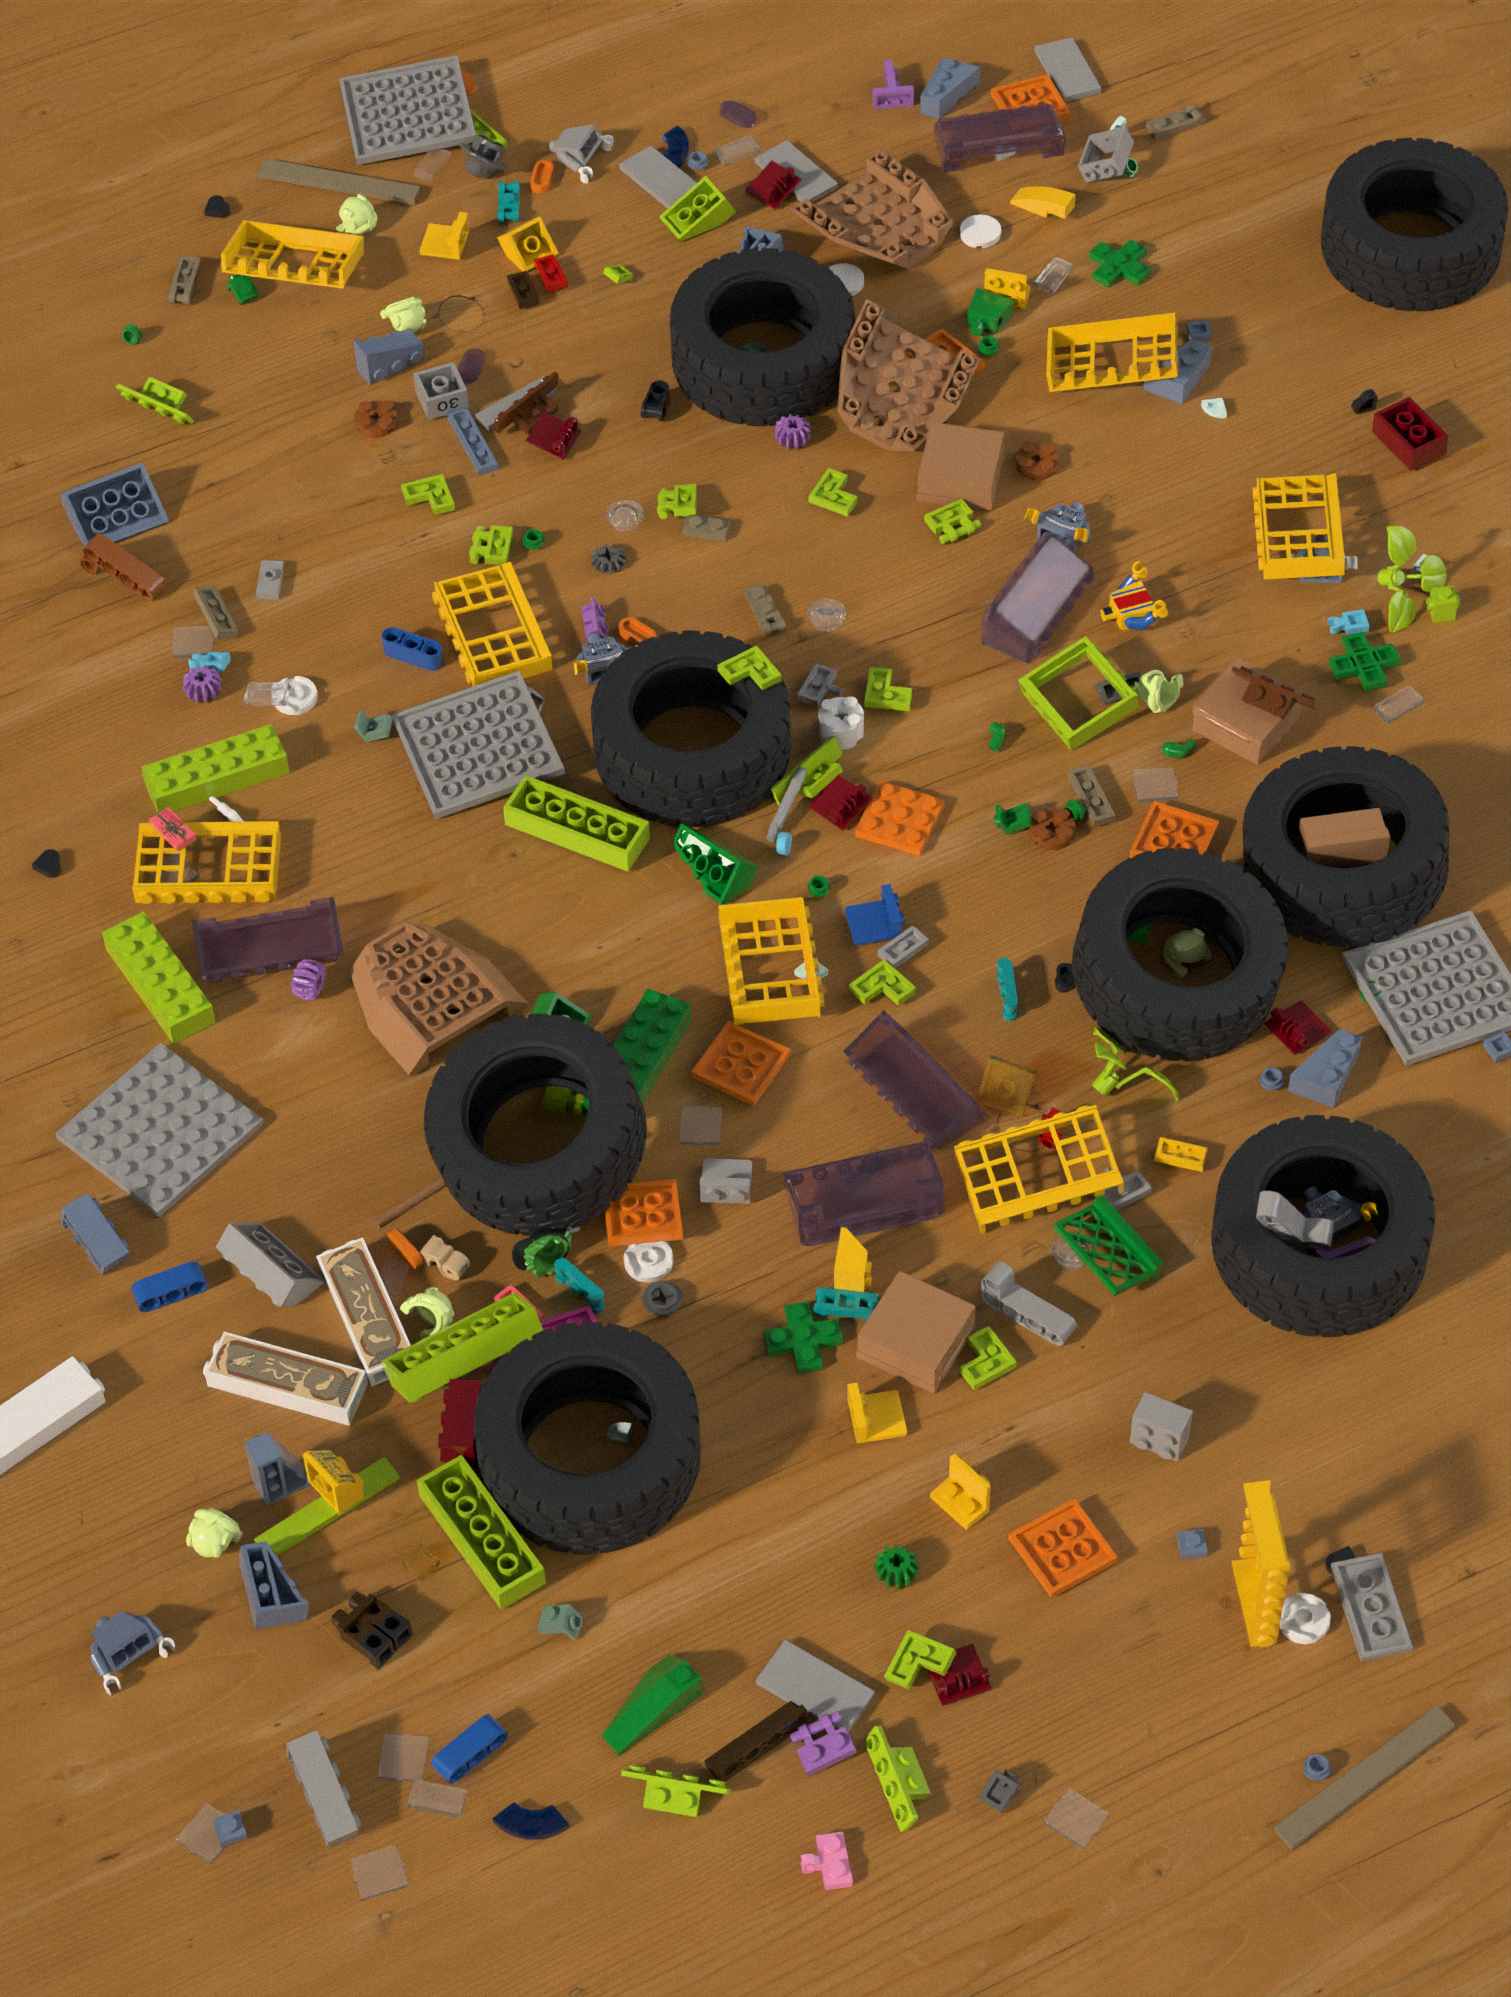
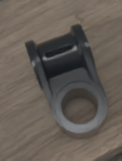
M663 380L651 383L641 406V418L651 417L661 422L664 421L670 404L668 383Z

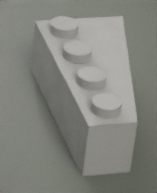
M316 1730L287 1742L288 1760L290 1764L294 1763L295 1776L299 1784L304 1786L303 1791L306 1801L315 1812L313 1815L327 1848L357 1837L358 1827L361 1826V1822L357 1812H351L347 1804L351 1799L346 1786L340 1787L337 1780L340 1772L336 1762L329 1761L327 1752H330V1748L324 1736L320 1738Z

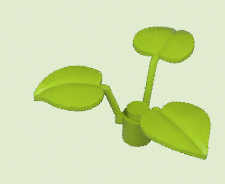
M1402 526L1386 527L1388 532V553L1395 565L1381 569L1378 573L1379 584L1381 586H1388L1389 590L1396 591L1392 595L1389 604V633L1409 627L1413 623L1416 614L1414 601L1411 598H1407V592L1396 586H1400L1405 579L1422 578V589L1430 593L1431 588L1443 587L1447 576L1443 561L1436 555H1429L1423 559L1421 563L1422 574L1405 575L1403 571L1398 569L1400 566L1410 561L1409 556L1414 555L1416 552L1415 536L1410 530Z
M1094 1028L1093 1035L1100 1036L1113 1049L1112 1053L1101 1042L1096 1041L1095 1043L1097 1058L1109 1060L1105 1069L1091 1084L1097 1091L1107 1097L1114 1087L1119 1090L1125 1083L1143 1073H1147L1167 1085L1172 1090L1176 1102L1179 1100V1095L1171 1081L1150 1066L1149 1068H1142L1119 1082L1120 1076L1112 1069L1115 1064L1124 1070L1127 1069L1125 1064L1117 1057L1119 1051L1123 1055H1126L1127 1052L1108 1033L1100 1028Z

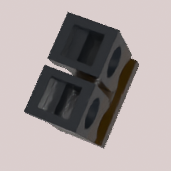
M356 1592L348 1601L349 1606L354 1610L349 1615L342 1609L337 1610L331 1617L332 1623L339 1630L341 1639L361 1652L370 1660L371 1665L379 1670L395 1654L394 1649L398 1651L413 1636L411 1622L382 1601L377 1600L376 1596L372 1593L365 1596Z

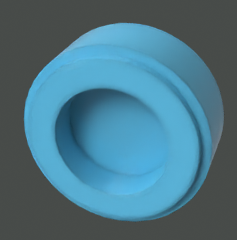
M782 831L778 835L776 849L779 855L787 856L792 846V835L790 832Z

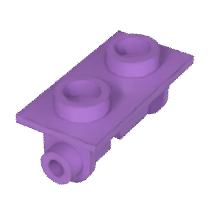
M591 597L592 604L584 605L581 610L583 623L585 624L586 639L593 633H598L602 639L607 638L606 633L609 632V629L603 617L606 616L605 609L601 603L598 604Z

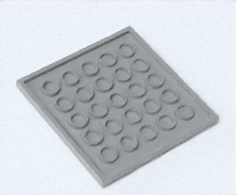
M457 55L339 78L357 165L457 146L460 143L468 144L472 143L476 137Z
M520 671L391 715L435 819L512 793L525 775L540 781H546L565 774L564 766Z
M1472 911L1407 931L1399 936L1395 935L1392 939L1376 944L1373 942L1342 953V960L1405 1066L1485 1040L1503 1031L1505 1033L1511 1031V974ZM1379 989L1382 990L1379 995L1373 996V994L1379 992Z
M160 1043L58 1130L56 1137L152 1213L160 1217L264 1125L261 1117Z

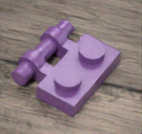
M839 1711L830 1715L826 1713L820 1716V1720L808 1726L804 1724L798 1727V1731L790 1734L794 1744L802 1740L806 1744L797 1749V1753L808 1776L858 1753L847 1728L843 1726L836 1730L834 1724L843 1721ZM826 1729L827 1735L815 1741L813 1740L812 1735Z

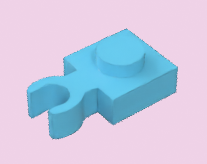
M1364 609L1342 612L1341 618H1328L1327 626H1330L1331 634L1339 633L1342 630H1345L1347 635L1369 632V623Z
M208 652L207 655L195 653L192 654V659H188L191 669H196L197 665L200 668H204L207 665L210 669L215 668L217 673L223 672L231 661L228 652Z

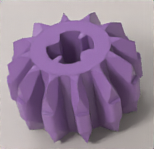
M789 413L788 417L781 416V420L776 423L775 438L779 441L780 446L786 445L787 449L795 447L797 450L798 446L805 447L806 442H810L811 425L806 417L800 418L799 414L792 416Z
M197 665L195 670L189 668L188 674H184L183 690L189 697V700L195 699L197 703L200 700H204L207 703L209 698L215 699L216 694L220 693L221 677H219L215 668L210 669L207 665L204 668H200Z
M303 959L299 962L297 968L294 969V975L291 977L293 979L291 983L292 993L304 1000L318 998L325 983L326 972H324V965L311 959Z

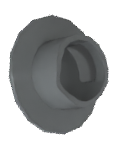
M483 134L476 135L472 145L459 144L466 153L465 156H467L465 168L474 177L487 179L494 171H507L510 169L501 161L506 151L504 146L499 142L491 141Z

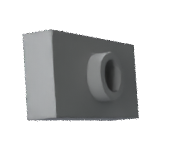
M261 560L256 590L257 599L279 600L284 561Z
M912 925L878 950V957L881 960L884 959L896 969L928 946L929 939Z

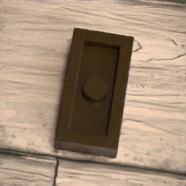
M527 271L507 275V282L519 309L540 304L538 294Z

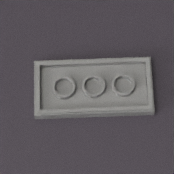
M1072 37L1035 46V53L1064 102L1101 94V87Z
M787 140L755 157V164L762 170L771 160L786 169L791 167L795 171L794 174L802 179L791 192L800 202L807 198L814 203L838 189V183Z
M652 146L645 148L619 164V169L667 209L697 184V182Z
M1378 1553L1331 1563L1332 1574L1360 1661L1412 1652L1413 1645L1383 1554Z
M784 1640L756 1679L758 1686L787 1703L792 1701L796 1707L802 1704L807 1709V1714L817 1720H820V1716L826 1713L830 1715L839 1711L843 1721L834 1724V1727L837 1730L845 1726L848 1732L851 1731L875 1697V1691L787 1640Z

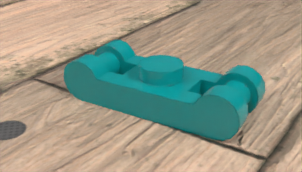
M499 181L498 222H505V220L519 222V181H513V183Z
M1003 957L997 962V980L1001 982L999 983L1000 997H1005L1003 1018L1006 1021H1014L1017 1018L1018 998L1012 962L1010 959Z
M557 1259L554 1263L556 1281L559 1284H567L575 1296H581L588 1302L594 1314L602 1313L605 1309L603 1291L567 1259Z
M821 1287L816 1290L815 1298L817 1303L814 1304L813 1314L819 1317L833 1315L859 1318L867 1321L881 1300V1296L875 1293ZM833 1300L834 1304L827 1303V1301ZM860 1304H866L867 1307H860Z

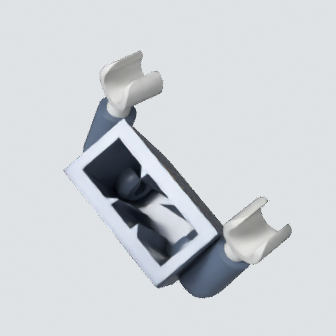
M1322 534L1316 535L1314 541H1311V543L1328 542L1327 537ZM1312 548L1313 557L1329 556V548ZM1300 549L1296 554H1291V558L1308 557L1307 549ZM1344 553L1345 570L1358 569V558L1356 556H1347ZM1343 575L1301 577L1299 582L1342 583Z
M123 1611L112 1618L103 1616L97 1621V1628L92 1632L95 1641L91 1644L90 1658L99 1676L104 1678L103 1685L105 1691L111 1695L108 1688L111 1683H116L119 1690H121L119 1679L110 1674L111 1671L115 1674L154 1647L156 1642L159 1644V1654L163 1658H167L168 1653L163 1647L169 1646L175 1651V1642L171 1638H164L162 1636L163 1632L149 1617L131 1616Z

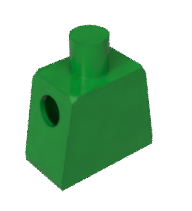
M976 288L968 309L967 325L970 327L971 333L975 336H980L982 332L996 334L1013 316L1014 300Z

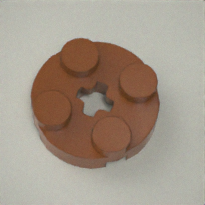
M363 401L359 404V408L354 415L356 429L371 438L388 435V431L392 428L394 430L398 424L397 411L390 401Z
M1023 443L1021 449L1016 454V469L1018 472L1019 470L1023 472L1024 477L1031 480L1047 479L1049 474L1053 472L1055 474L1059 468V455L1056 452V447L1050 443Z
M1049 808L1036 810L1033 813L1031 819L1032 826L1029 827V836L1034 843L1036 841L1038 844H1041V848L1060 850L1068 846V842L1073 841L1076 824L1067 809ZM1055 827L1056 829L1054 832H1051V830L1047 828Z

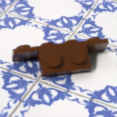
M553 372L550 376H545L540 384L535 388H530L525 396L520 400H515L505 412H500L495 418V432L499 434L513 422L529 435L543 411L554 415L558 411V405L546 395L557 387L558 374Z
M1234 666L1232 668V672L1236 676L1250 682L1241 699L1249 705L1283 720L1293 701L1315 711L1319 707L1314 702L1315 698L1306 693L1298 695L1294 693L1292 687L1282 684L1281 687L1273 684V679L1265 675L1257 677L1253 675L1252 670L1241 666L1240 669Z

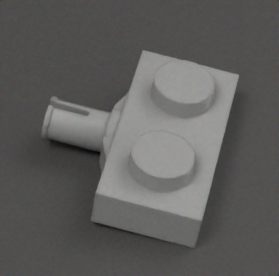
M816 663L798 692L797 700L818 707L823 698L829 693L841 697L844 688L832 685L837 676V670Z
M1110 1167L1109 1169L1106 1168L1104 1170V1173L1111 1171ZM1138 1170L1130 1175L1122 1176L1124 1193L1119 1194L1117 1186L1105 1189L1104 1198L1117 1211L1151 1194L1152 1187Z

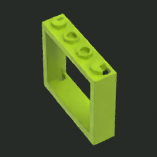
M1086 636L1018 680L1021 692L1071 751L1139 708L1137 699L1139 695L1135 691L1134 686H1128L1122 672H1116L1109 657H1103L1099 646L1091 643ZM1088 657L1123 699L1073 731L1038 688Z

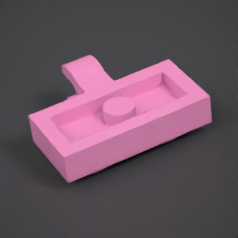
M843 1832L816 1835L818 1855H801L802 1873L821 1870L825 1890L852 1887L853 1880Z

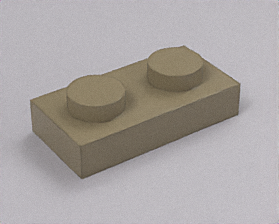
M690 515L685 519L682 535L726 542L730 520Z

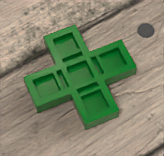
M1132 239L1119 250L1101 241L1089 251L1088 258L1101 265L1092 273V279L1107 288H1110L1121 277L1139 286L1151 275V268L1139 262L1147 255V248Z
M1363 632L1343 636L1341 644L1346 654L1331 657L1328 660V665L1335 679L1340 680L1358 676L1365 692L1387 687L1388 681L1382 669L1399 666L1401 660L1393 643L1371 648Z
M809 1301L784 1305L787 1327L764 1330L768 1357L793 1353L798 1374L823 1370L819 1349L843 1345L839 1319L813 1322Z

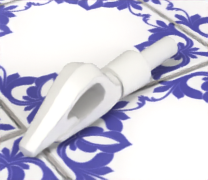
M214 796L209 798L217 806V810L231 822H244L237 812L231 809L225 802L221 803Z

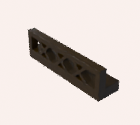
M792 1701L788 1702L705 1759V1766L716 1779L727 1781L788 1739L790 1734L799 1730L798 1727L804 1724L807 1725V1709L802 1704L796 1707Z

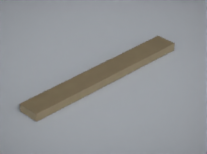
M264 159L258 171L259 178L354 195L361 194L365 197L415 205L421 192L420 186L270 159Z
M1438 1706L1434 1707L1274 1827V1832L1291 1850H1294L1453 1731L1456 1724Z

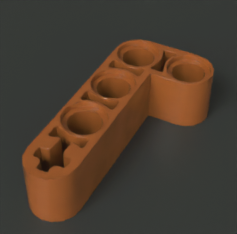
M96 534L82 550L80 564L87 573L94 575L101 568L145 600L151 601L166 585L164 578L159 573L102 534Z

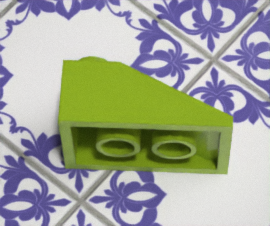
M705 176L659 217L678 240L682 242L721 226L736 213V210Z

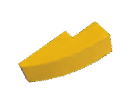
M1025 187L1019 189L1010 200V204L1045 218L1051 213L1065 219L1075 207L1076 194L1051 187Z

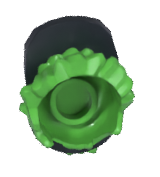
M552 1229L536 1230L530 1234L529 1238L518 1241L514 1245L512 1250L513 1263L518 1269L532 1271L537 1278L545 1274H553L555 1272V1261L559 1258H566L569 1248L572 1246V1235L569 1231L561 1234Z

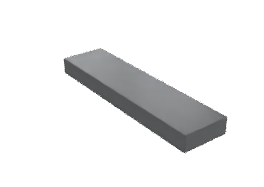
M545 376L540 377L475 414L476 420L488 432L494 429L496 416L510 408L515 400H520L525 396L530 388H535L540 384ZM557 387L553 389L550 393H548L546 396L549 398L550 396L556 394Z

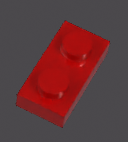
M554 254L534 259V266L548 293L568 287V280Z

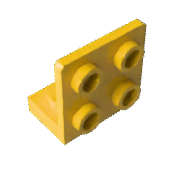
M459 212L458 218L453 221L452 226L429 223L419 250L420 255L460 260L469 234L468 213Z
M987 268L985 270L984 290L1013 299V307L1025 309L1031 286L1027 285V275Z
M858 1383L847 1384V1401L857 1444L907 1435V1428L897 1390L865 1395L864 1392H859Z
M954 1453L950 1456L949 1477L931 1492L930 1498L962 1527L968 1530L989 1512L991 1486L984 1475H978L966 1459L959 1458Z

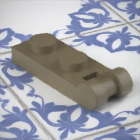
M1191 104L1187 109L1146 121V128L1154 140L1201 126L1206 122V117L1200 112L1196 104Z
M180 256L168 295L169 303L183 302L185 305L191 304L193 290L202 264L200 257Z
M761 584L744 589V596L763 635H771L772 632L777 630L779 632L785 631V621L781 617L766 585Z

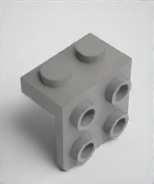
M705 1159L703 1161L702 1177H700L701 1202L750 1204L752 1162L739 1159Z

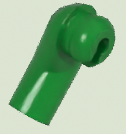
M993 722L990 725L989 731L994 735L988 748L998 752L1005 739V725Z
M1188 739L1183 744L1166 742L1162 745L1161 750L1163 754L1169 757L1182 759L1194 750L1197 745L1193 739Z

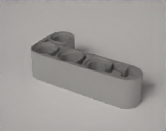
M1262 1191L1259 1193L1256 1219L1267 1229L1272 1230L1281 1241L1289 1247L1298 1250H1328L1331 1248L1334 1222L1323 1218H1305L1279 1193L1272 1191Z
M996 1262L982 1280L981 1297L983 1301L991 1308L1052 1344L1062 1346L1077 1328L1076 1321L1069 1314L1014 1283L1015 1274L1012 1268L1004 1262Z

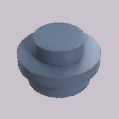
M702 151L692 152L688 158V165L695 170L704 169L708 165V158Z
M1270 1067L1261 1073L1260 1084L1266 1090L1276 1091L1283 1086L1284 1076L1279 1069Z
M1314 1754L1304 1761L1303 1771L1309 1779L1322 1781L1329 1776L1331 1766L1323 1755Z

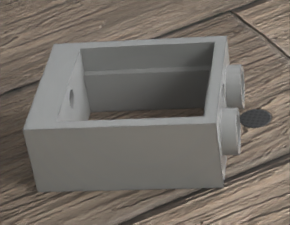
M1126 127L1089 135L1078 165V169L1086 183L1123 174L1134 144ZM1114 152L1112 158L1099 160L1101 154Z

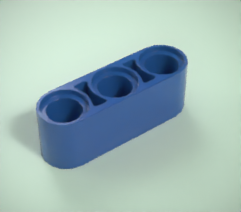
M394 627L387 628L382 632L383 650L388 657L430 671L438 670L443 666L442 646L437 641Z
M191 1261L140 1279L131 1286V1291L139 1310L150 1312L200 1294L206 1290L208 1283L200 1264L196 1261Z
M486 1714L441 1749L433 1757L431 1765L449 1784H453L498 1749L506 1741L508 1733L490 1714Z

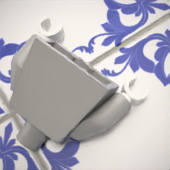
M594 124L565 129L558 140L550 141L549 148L552 153H556L561 163L568 166L574 172L578 171L580 173V180L583 183H588V176L592 178L593 171L590 167H581V165H586L601 142V148L604 151H611L614 139L611 135L602 136V133L596 130Z

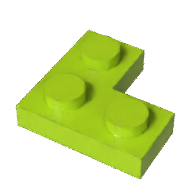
M828 468L810 493L809 503L848 517L857 504V496L842 491L848 481L847 474Z
M443 474L401 484V491L407 506L428 500L434 515L455 510V504Z
M757 646L718 664V672L729 685L750 676L761 690H764L782 681L781 673Z
M870 667L865 707L910 711L912 688L891 686L892 669Z
M883 959L850 983L849 991L864 1005L883 992L899 1006L916 994V987Z
M989 1326L967 1337V1343L978 1357L961 1366L960 1373L974 1391L1017 1368L1016 1360Z
M907 1630L884 1677L887 1681L910 1690L921 1667L945 1676L956 1655V1651L954 1648Z

